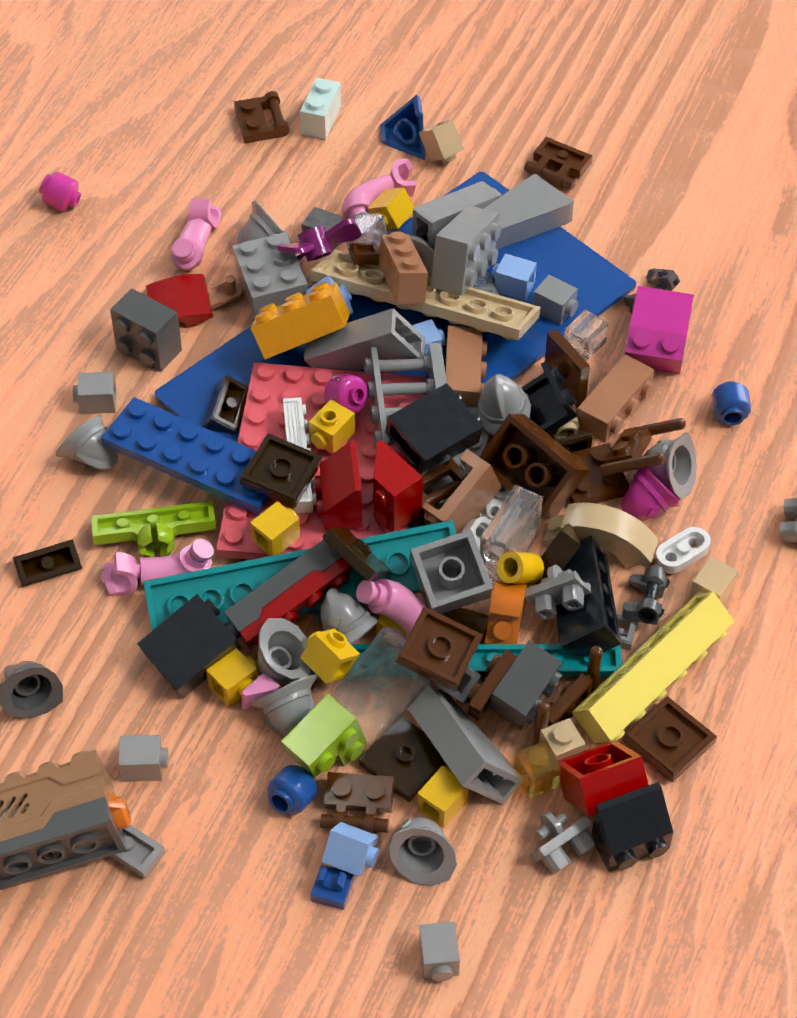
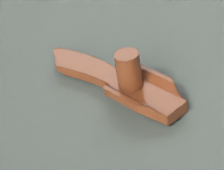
M227 275L224 278V283L210 290L211 308L215 309L243 296L244 288L242 282L236 285L235 277Z

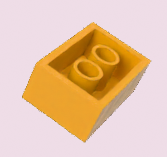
M322 282L311 288L313 292L303 296L299 292L287 297L284 304L276 306L275 303L259 309L260 313L255 316L251 331L264 359L273 357L346 326L350 312L336 282L330 285L328 282Z

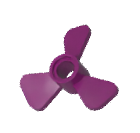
M345 219L328 231L325 230L324 225L301 232L298 234L300 242L278 244L276 246L280 252L298 253L296 255L298 262L305 256L307 262L333 253L332 244L357 240L362 236V233L354 219Z

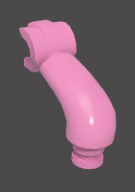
M402 158L395 161L390 175L386 174L353 188L344 199L342 205L343 217L345 219H354L361 232H365L371 227L370 213L367 208L385 189L405 188L408 196L412 197L415 192L416 182L415 180L406 181L413 169L409 159Z
M191 198L190 212L185 221L186 225L178 239L173 243L171 258L179 269L192 270L200 265L211 228L219 226L221 210L217 206H212L210 199Z
M197 539L192 545L184 547L177 554L163 557L139 558V564H137L136 558L132 555L116 552L114 562L104 564V570L101 572V581L106 585L110 595H129L137 589L138 579H140V585L144 586L143 581L211 568V557L214 554V549L207 540Z
M379 579L375 582L363 580L357 587L356 597L359 602L368 604L372 612L393 620L408 634H410L423 607H426L413 592L399 582L387 579Z

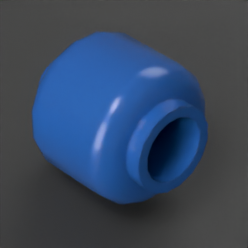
M727 381L717 386L712 392L714 417L718 421L730 426L740 424L748 418L751 413V403L747 387L734 381Z
M298 765L284 767L270 781L267 787L270 805L281 814L297 815L301 813L314 800L317 794V784L310 772Z

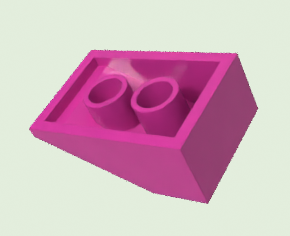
M638 286L625 354L656 371L680 374L694 294Z

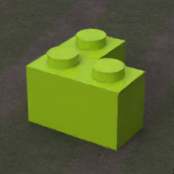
M329 694L281 740L287 754L310 772L314 778L321 772L328 771L335 763V760L343 766L350 760H356L362 754L367 744L357 718Z

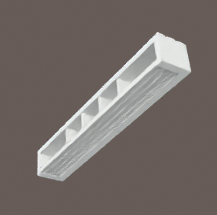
M301 397L283 399L286 440L311 451V448H307V445H310L309 433L305 434V430H308V420L304 419V416H307L306 404L302 405ZM314 478L311 480L296 508L293 507L297 514L312 513L313 505H317L316 493H312V490L315 489Z

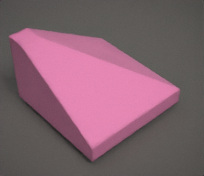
M262 673L242 691V709L244 711L252 707L250 703L280 689V685L269 675Z

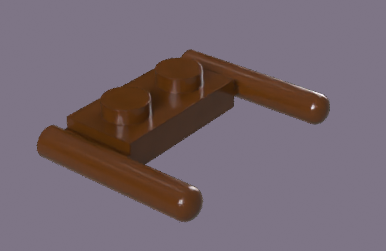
M677 418L624 429L606 456L605 464H601L602 475L606 476L662 465L665 462V457L662 453L642 456L652 440L651 436L683 430L686 427V421L683 418Z
M591 647L586 675L582 673L575 682L569 681L562 689L560 698L555 703L540 702L537 705L533 737L535 748L539 747L541 729L568 718L571 719L574 716L572 711L597 689L603 655L601 647Z

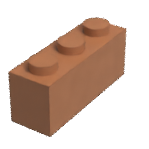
M392 232L381 235L378 265L396 304H425L428 272L409 234Z
M448 325L444 363L447 384L453 391H457L461 395L467 407L478 408L480 395L485 384L481 383V379L486 377L487 362L481 361V359L486 358L487 341L482 340V332L477 331L475 328Z
M624 354L578 407L579 429L586 433L592 431L593 436L603 442H606L612 434H618L627 416H633L639 407L640 401L644 397L648 398L651 395L655 383L652 382L654 369Z

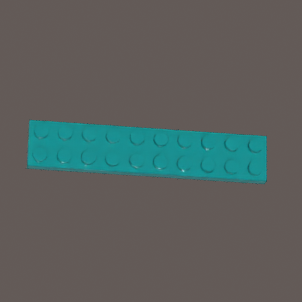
M451 520L360 538V540L365 542L371 548L372 553L391 570V573L385 579L399 582L411 592L418 593L421 590L409 560L410 550L455 535L456 531L454 521ZM311 548L143 581L152 631L196 594L204 602L209 598L221 612L217 617L225 625L228 622L224 613L227 609ZM351 567L352 574L349 575L350 580L339 590L357 599V587L365 579ZM327 592L323 594L324 599L318 605L311 609L305 607L297 615L302 616L320 612Z

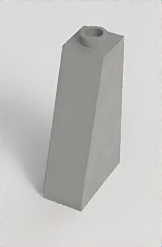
M533 174L483 208L500 213L498 224H501V233L496 241L495 249L506 247L570 223L573 217L574 201L537 174Z
M481 181L419 205L413 209L412 236L424 239L434 251L436 235L468 205L483 209L501 197L502 194Z
M392 308L346 323V326L342 329L307 342L304 350V361L312 368L350 371L364 370V359L369 357L370 347H377L378 360L423 358L425 337Z
M428 685L408 707L413 717L463 787L504 804L525 781L449 694Z

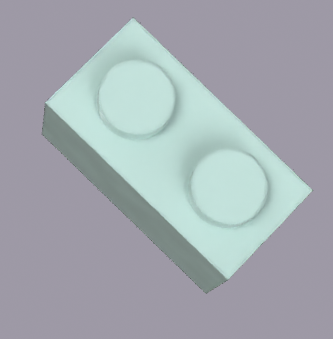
M320 78L315 79L300 110L301 135L323 140L327 139L341 108L340 82Z

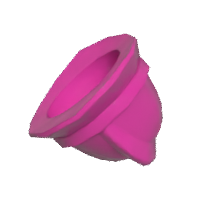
M647 468L637 469V472L633 475L634 479L621 502L622 511L640 520L653 518L663 511L666 512L671 507H679V500Z

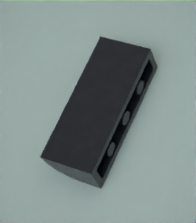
M590 536L580 541L579 549L562 571L569 569L576 571L583 582H588L591 585V593L584 595L583 608L572 611L567 610L562 604L556 605L560 647L568 653L579 656H589L590 649L593 646H599L603 652H606L621 645L607 554L595 539Z

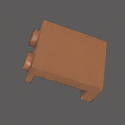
M468 449L459 458L468 475L441 509L436 510L426 502L421 506L426 514L424 519L427 523L431 525L453 520L456 534L462 532L469 520L478 518L502 488L491 465Z

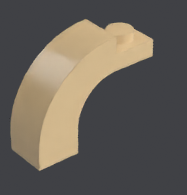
M596 503L568 504L564 515L550 518L543 542L549 547L564 525L569 523L572 525L579 541L592 536L601 547L614 554L625 568L651 563L658 542V538L634 516L614 507Z

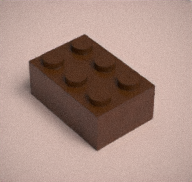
M508 414L479 456L491 465L499 483L540 518L557 516L590 470L525 414Z

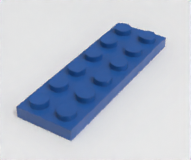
M136 397L131 399L101 437L102 445L254 514L259 515L271 498L240 485V477L256 453V450Z

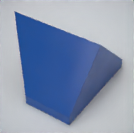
M415 95L380 124L383 144L425 160V147L419 135V132L424 130L420 97Z

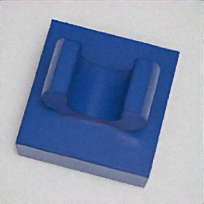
M321 865L311 892V901L344 910L354 881V874Z

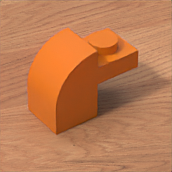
M499 578L496 579L490 603L485 643L518 644L521 620L526 604L525 589L528 588L529 584L505 583Z

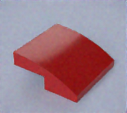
M203 274L179 275L146 285L147 296L177 311L179 323L184 322L188 328L213 317L206 279Z

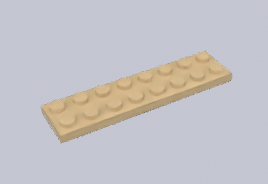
M336 249L311 269L310 281L318 283L329 275L339 287L344 285L352 295L359 294L370 297L376 302L394 304L400 309L422 312L423 315L428 317L443 318L452 324L474 327L480 332H491L501 335L504 339L519 340L540 317L541 307L479 289L470 287L461 296L432 288V276L429 275L427 277L425 304H396L379 265H353L349 253Z

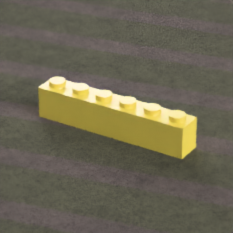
M714 591L695 595L572 711L594 743L619 740L625 734L624 728L642 718L646 713L645 708L650 703L664 697L667 693L666 688L671 683L682 679L687 674L686 669L692 663L700 661L707 655L706 649L711 644L721 641L727 635L726 630L735 621Z

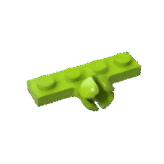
M213 501L91 516L94 545L136 541L138 551L144 557H155L154 551L160 550L161 557L169 556L175 548L174 538L177 535L217 530Z

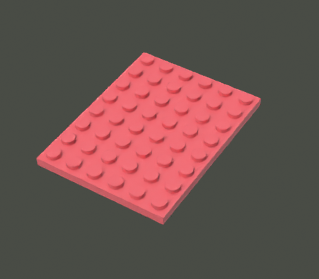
M254 362L238 443L257 451L267 433L286 440L283 399L302 398V405L306 404L307 416H304V419L308 420V430H305V434L309 433V421L326 405L324 397L325 386L333 376L340 374L359 376L367 385L371 381L370 375H365V372ZM380 373L382 384L426 382L427 377ZM425 394L383 396L385 408H403ZM368 399L365 407L360 412L355 413V433L341 446L343 447L350 441H356L362 488V528L348 529L357 539L391 532L386 526L379 525L373 516V477L376 455L373 434L374 430H377V425L371 423L370 407L374 406L373 399ZM311 441L310 445H307V448H311L312 452L323 456L322 461L332 455L324 449L317 448ZM389 445L403 460L408 461L396 445ZM320 467L314 476H320ZM316 494V503L317 500H322V494ZM270 498L260 514L278 500ZM226 501L216 548L217 557L248 560L269 557L270 555L257 546L251 537L250 522L259 515ZM280 502L286 508H291L294 510L292 506ZM313 505L312 513L297 514L300 519V538L280 554L309 549L323 540L322 536L327 531H325L324 519H318L317 505ZM408 524L399 531L406 530L408 528Z

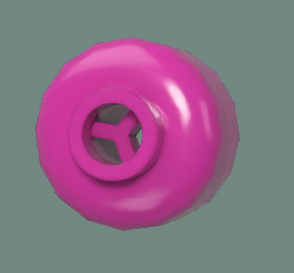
M58 171L52 175L47 174L39 188V193L42 194V201L61 212L68 210L70 206L75 208L81 198V193L78 192V182Z
M344 374L333 376L326 384L324 391L326 404L331 399L354 413L360 412L365 407L369 395L368 387L364 380L359 376Z

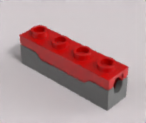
M322 540L224 612L225 616L239 632L240 637L243 638L249 649L254 645L259 647V630L268 618H284L293 623L299 617L297 615L298 612L305 607L311 609L318 605L324 599L323 594L332 587L339 589L350 580L349 575L352 574L351 566Z

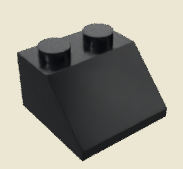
M659 782L596 805L591 835L608 872L617 868L621 870L628 869L635 865L638 860L649 856L651 858L659 857L670 849L673 829Z

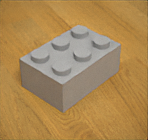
M468 205L436 235L431 277L432 288L462 296L470 287L475 285V282L481 276L485 275L491 266L495 265L498 258V250L495 249L496 241L501 233V224H498L500 213Z
M286 232L232 245L237 272L254 317L260 313L259 309L266 305L275 303L276 306L286 303L285 299L299 292H301L302 296L306 295L308 284L295 253L280 252L276 246L278 244L290 243Z

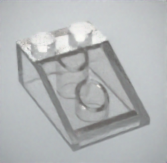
M396 627L381 629L330 695L357 718L369 746H372L403 716L419 694L434 682L395 663L407 640V637Z

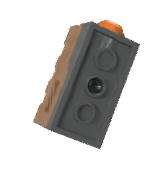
M96 749L89 752H78L72 756L70 762L62 765L55 761L45 762L39 766L37 772L29 775L20 771L12 772L5 777L3 783H0V890L127 851L122 829L128 828L131 824L130 812L125 799L115 795L112 781Z

